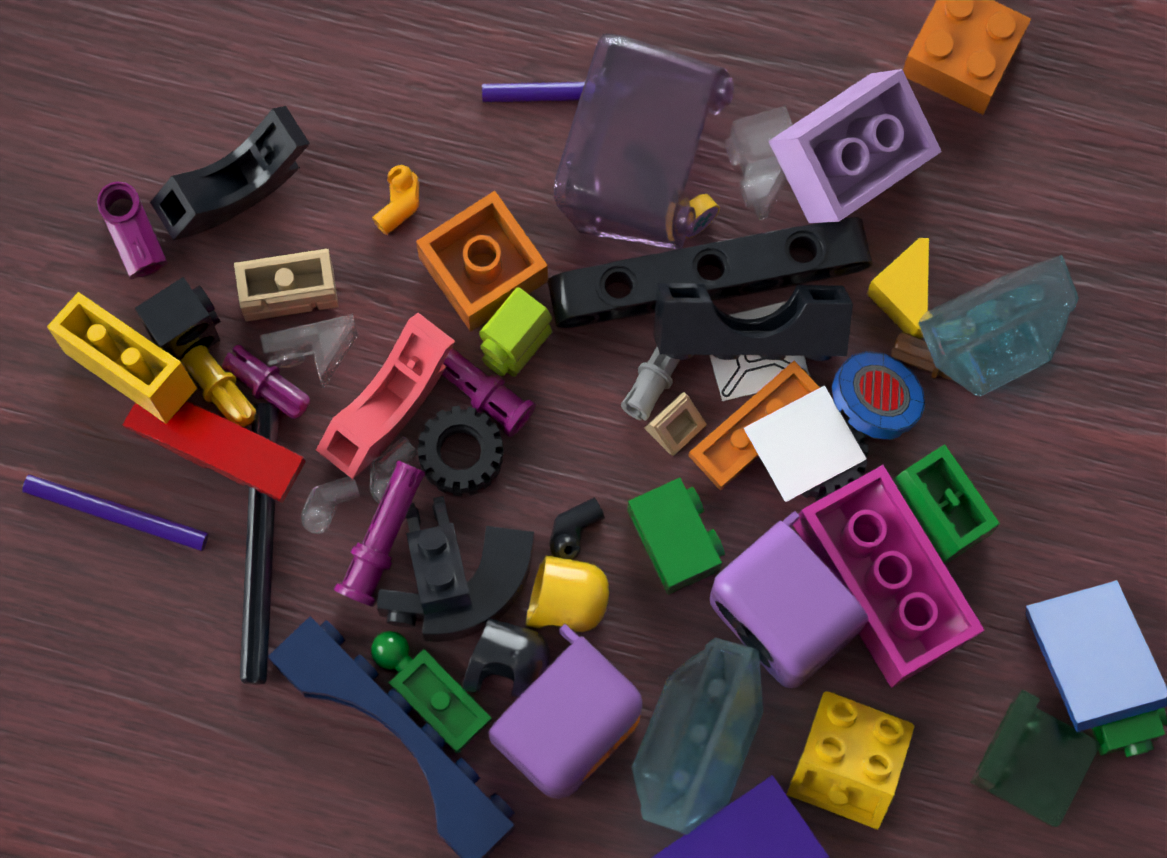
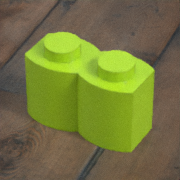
M515 288L479 332L480 338L483 341L480 347L485 354L482 357V361L492 371L502 377L506 373L514 377L517 376L552 333L549 325L552 316L548 309L521 288Z

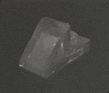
M350 314L260 335L268 365L277 364L280 368L293 367L305 362V357L314 355L318 377L322 389H324L358 337L354 316Z

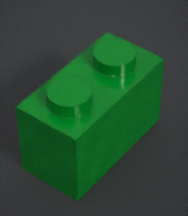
M679 477L628 501L627 512L667 595L720 571L722 565L720 557L725 555V551L715 530L706 531L699 517L700 514L704 513V508L693 486L686 489Z

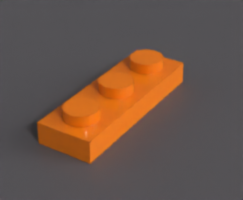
M794 360L689 452V457L721 491L759 457L744 427L820 387Z

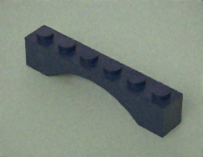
M311 616L307 618L268 656L271 663L305 698L332 701L354 708L377 720L397 736L417 760L428 781L435 805L439 836L460 858H487L515 830V825L509 820L515 812L498 794L494 792L488 798L475 785L481 779L480 776L461 757L454 763L441 750L447 743L428 723L419 728L411 720L408 714L413 708L395 689L392 688L386 694L374 682L379 673L363 656L359 654L356 658L352 659L340 647L346 640L327 620L319 625Z

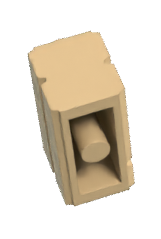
M329 249L234 263L239 303L245 321L311 312L314 307H317L319 310L339 307Z

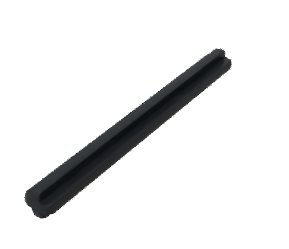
M272 403L255 404L253 407L256 409V414L254 416L255 420L252 422V432L278 444L279 409ZM250 486L240 680L244 684L260 685L265 684L267 681L275 499Z

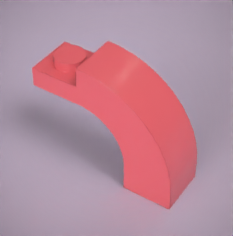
M415 314L407 321L389 357L371 383L350 405L332 418L316 451L350 478H355L390 445L421 407L446 369L443 363L455 340L421 314Z

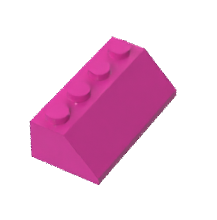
M884 465L807 506L798 514L800 517L793 526L801 539L866 611L869 620L859 635L891 688L933 665L985 631Z

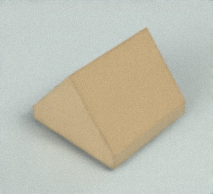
M683 392L650 421L644 429L669 454L675 456L707 424L689 396Z

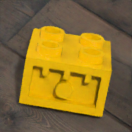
M825 691L820 700L804 751L786 795L878 830L895 794L914 731V724Z

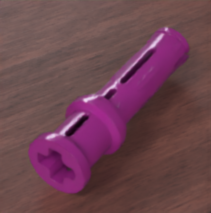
M451 348L443 363L446 369L441 376L471 398L473 408L478 413L486 412L504 427V433L508 437L514 436L529 420L535 410L536 403L530 399L524 401L504 385L505 379L500 375L492 374L488 376L460 352Z
M397 460L396 468L362 544L357 542L356 546H353L350 551L354 557L342 583H336L334 587L336 592L365 605L374 606L376 600L373 595L384 570H390L392 566V557L389 556V553L426 472Z

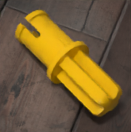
M199 345L185 354L181 363L203 389L202 395L205 401L213 402L227 420L243 428L250 425L255 420L256 409L235 385L236 377L230 372L226 373L206 346Z

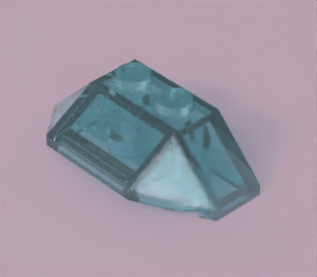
M1059 255L991 280L925 312L918 323L935 367L975 396H982L1051 361L1064 333L1069 313L1074 311L1079 297L1063 255Z
M715 637L705 645L706 649L691 657L667 677L632 765L636 790L642 808H640L642 819L686 835L729 803L764 713L759 651L752 647Z

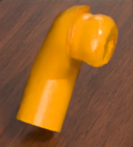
M405 165L395 166L389 171L387 180L390 183V203L372 217L374 223L385 235H388L414 214L419 206L418 177Z

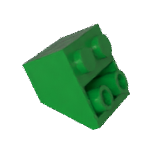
M945 444L905 469L893 479V482L944 565L991 536L1000 524Z

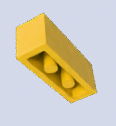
M79 292L47 326L66 355L164 423H167L197 389L183 364L178 359Z

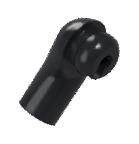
M595 497L560 513L555 518L549 540L550 551L554 557L569 560L575 559L580 553L579 546L583 529L605 519Z

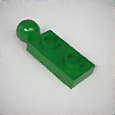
M395 631L382 632L373 640L371 655L374 662L384 669H396L399 672L389 682L390 686L409 703L413 710L457 754L492 721V718L463 690L425 649L412 659L409 656V644L406 638Z

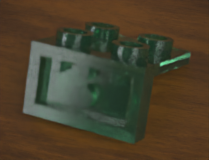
M1022 689L1013 697L970 783L1056 828L1061 824L1100 747V743L1081 731L1076 732L1075 728L1036 708L1040 698Z

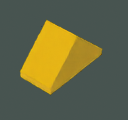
M919 238L871 281L867 295L904 333L919 339H923L928 328L929 238Z

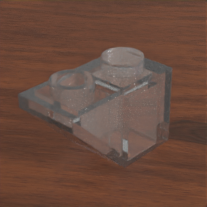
M786 105L732 121L730 138L725 139L729 159L733 166L740 165L745 179L740 181V190L747 208L754 206L758 220L768 217L787 182V178L768 142L792 126Z

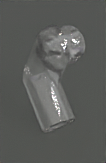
M404 436L374 459L370 465L369 491L377 503H380L396 468L397 460L407 464L418 455L414 446Z
M346 476L314 487L310 491L301 513V522L304 528L314 534L325 532L330 526L338 504L361 497L355 478L352 479Z

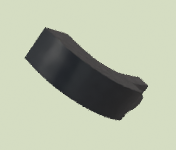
M286 106L273 108L252 134L234 151L201 169L171 176L151 200L150 204L173 240L207 231L248 210L282 186L300 168L296 159L310 143Z
M486 526L481 562L473 577L467 582L471 599L470 605L424 615L419 594L379 589L377 602L379 616L387 617V624L398 627L413 628L416 621L424 622L422 631L424 641H452L484 630L488 619H500L521 594L530 572L535 542L534 532Z

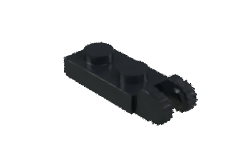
M444 496L433 498L434 517L438 521L439 526L420 530L421 519L419 510L415 507L414 502L411 503L406 514L410 531L406 535L424 615L471 604L454 524L449 523Z

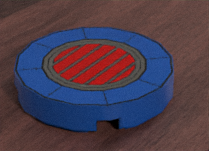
M866 351L852 355L841 365L833 380L832 394L839 412L843 409L845 414L850 417L848 423L856 430L870 437L888 440L898 438L903 433L909 432L922 417L925 398L921 384L915 374L901 361L884 353Z

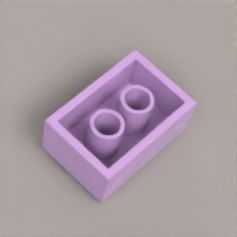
M902 69L869 74L768 141L809 223L841 221L942 152Z

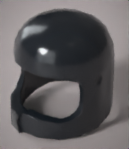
M488 619L484 633L470 658L463 682V690L471 692L480 691L482 681L486 677L498 675L511 679L514 682L511 696L520 697L548 669L550 662L548 642L541 634L531 629Z

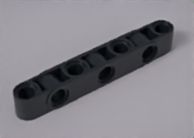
M849 217L839 222L797 226L570 270L548 278L547 284L556 326L559 328H573L655 313L657 283L704 284L713 302L850 275L870 268L873 263L862 218ZM802 247L808 249L814 259L807 263H799L791 257L789 252L792 249ZM713 265L721 270L722 276L717 280L708 281L699 275L698 270L702 266ZM621 282L630 288L631 293L624 298H614L606 292V288L612 283Z

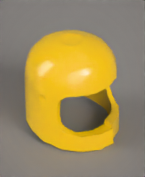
M545 556L539 565L534 580L529 609L526 615V626L540 629L547 625L563 626L566 624L574 632L592 630L601 622L606 612L609 597L606 575L593 564Z

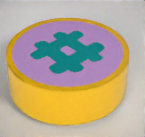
M708 194L698 195L679 211L674 220V227L686 239L692 238L702 232L719 213L720 206Z

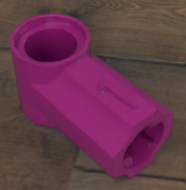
M112 182L103 187L98 194V210L106 223L131 280L139 277L144 278L158 272L168 262L138 193L133 186L126 182ZM129 199L133 202L129 213L120 217L109 213L110 207L115 201Z

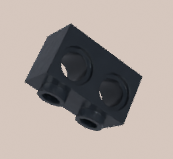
M184 277L135 307L153 342L180 362L185 354L194 347L202 345L208 349L220 341L215 326L221 321L214 311V305L200 285L192 290Z

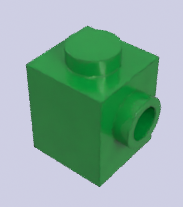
M1163 707L1093 727L1092 731L1100 756L1124 750L1126 758L1154 750L1152 742L1166 735L1163 727L1167 726V715Z

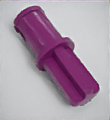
M236 345L232 348L233 352L237 355L234 356L230 352L226 355L222 363V369L225 372L232 373L238 380L253 390L252 395L256 399L263 397L290 418L296 419L303 415L310 403V398L307 394L279 375L280 369L277 366H267L245 350L242 345Z

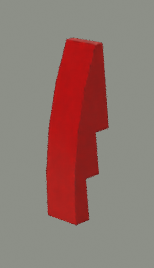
M187 401L167 423H164L143 407L134 403L122 424L126 429L204 469L208 467L243 486L246 484L281 503L284 502L306 463L304 457Z

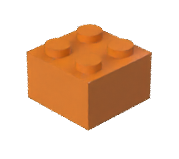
M936 0L907 56L903 72L906 78L984 115L1025 35L1031 18L994 0Z
M496 191L491 192L416 241L419 259L470 332L490 320L515 288H521L530 294L547 283L548 280L547 263Z

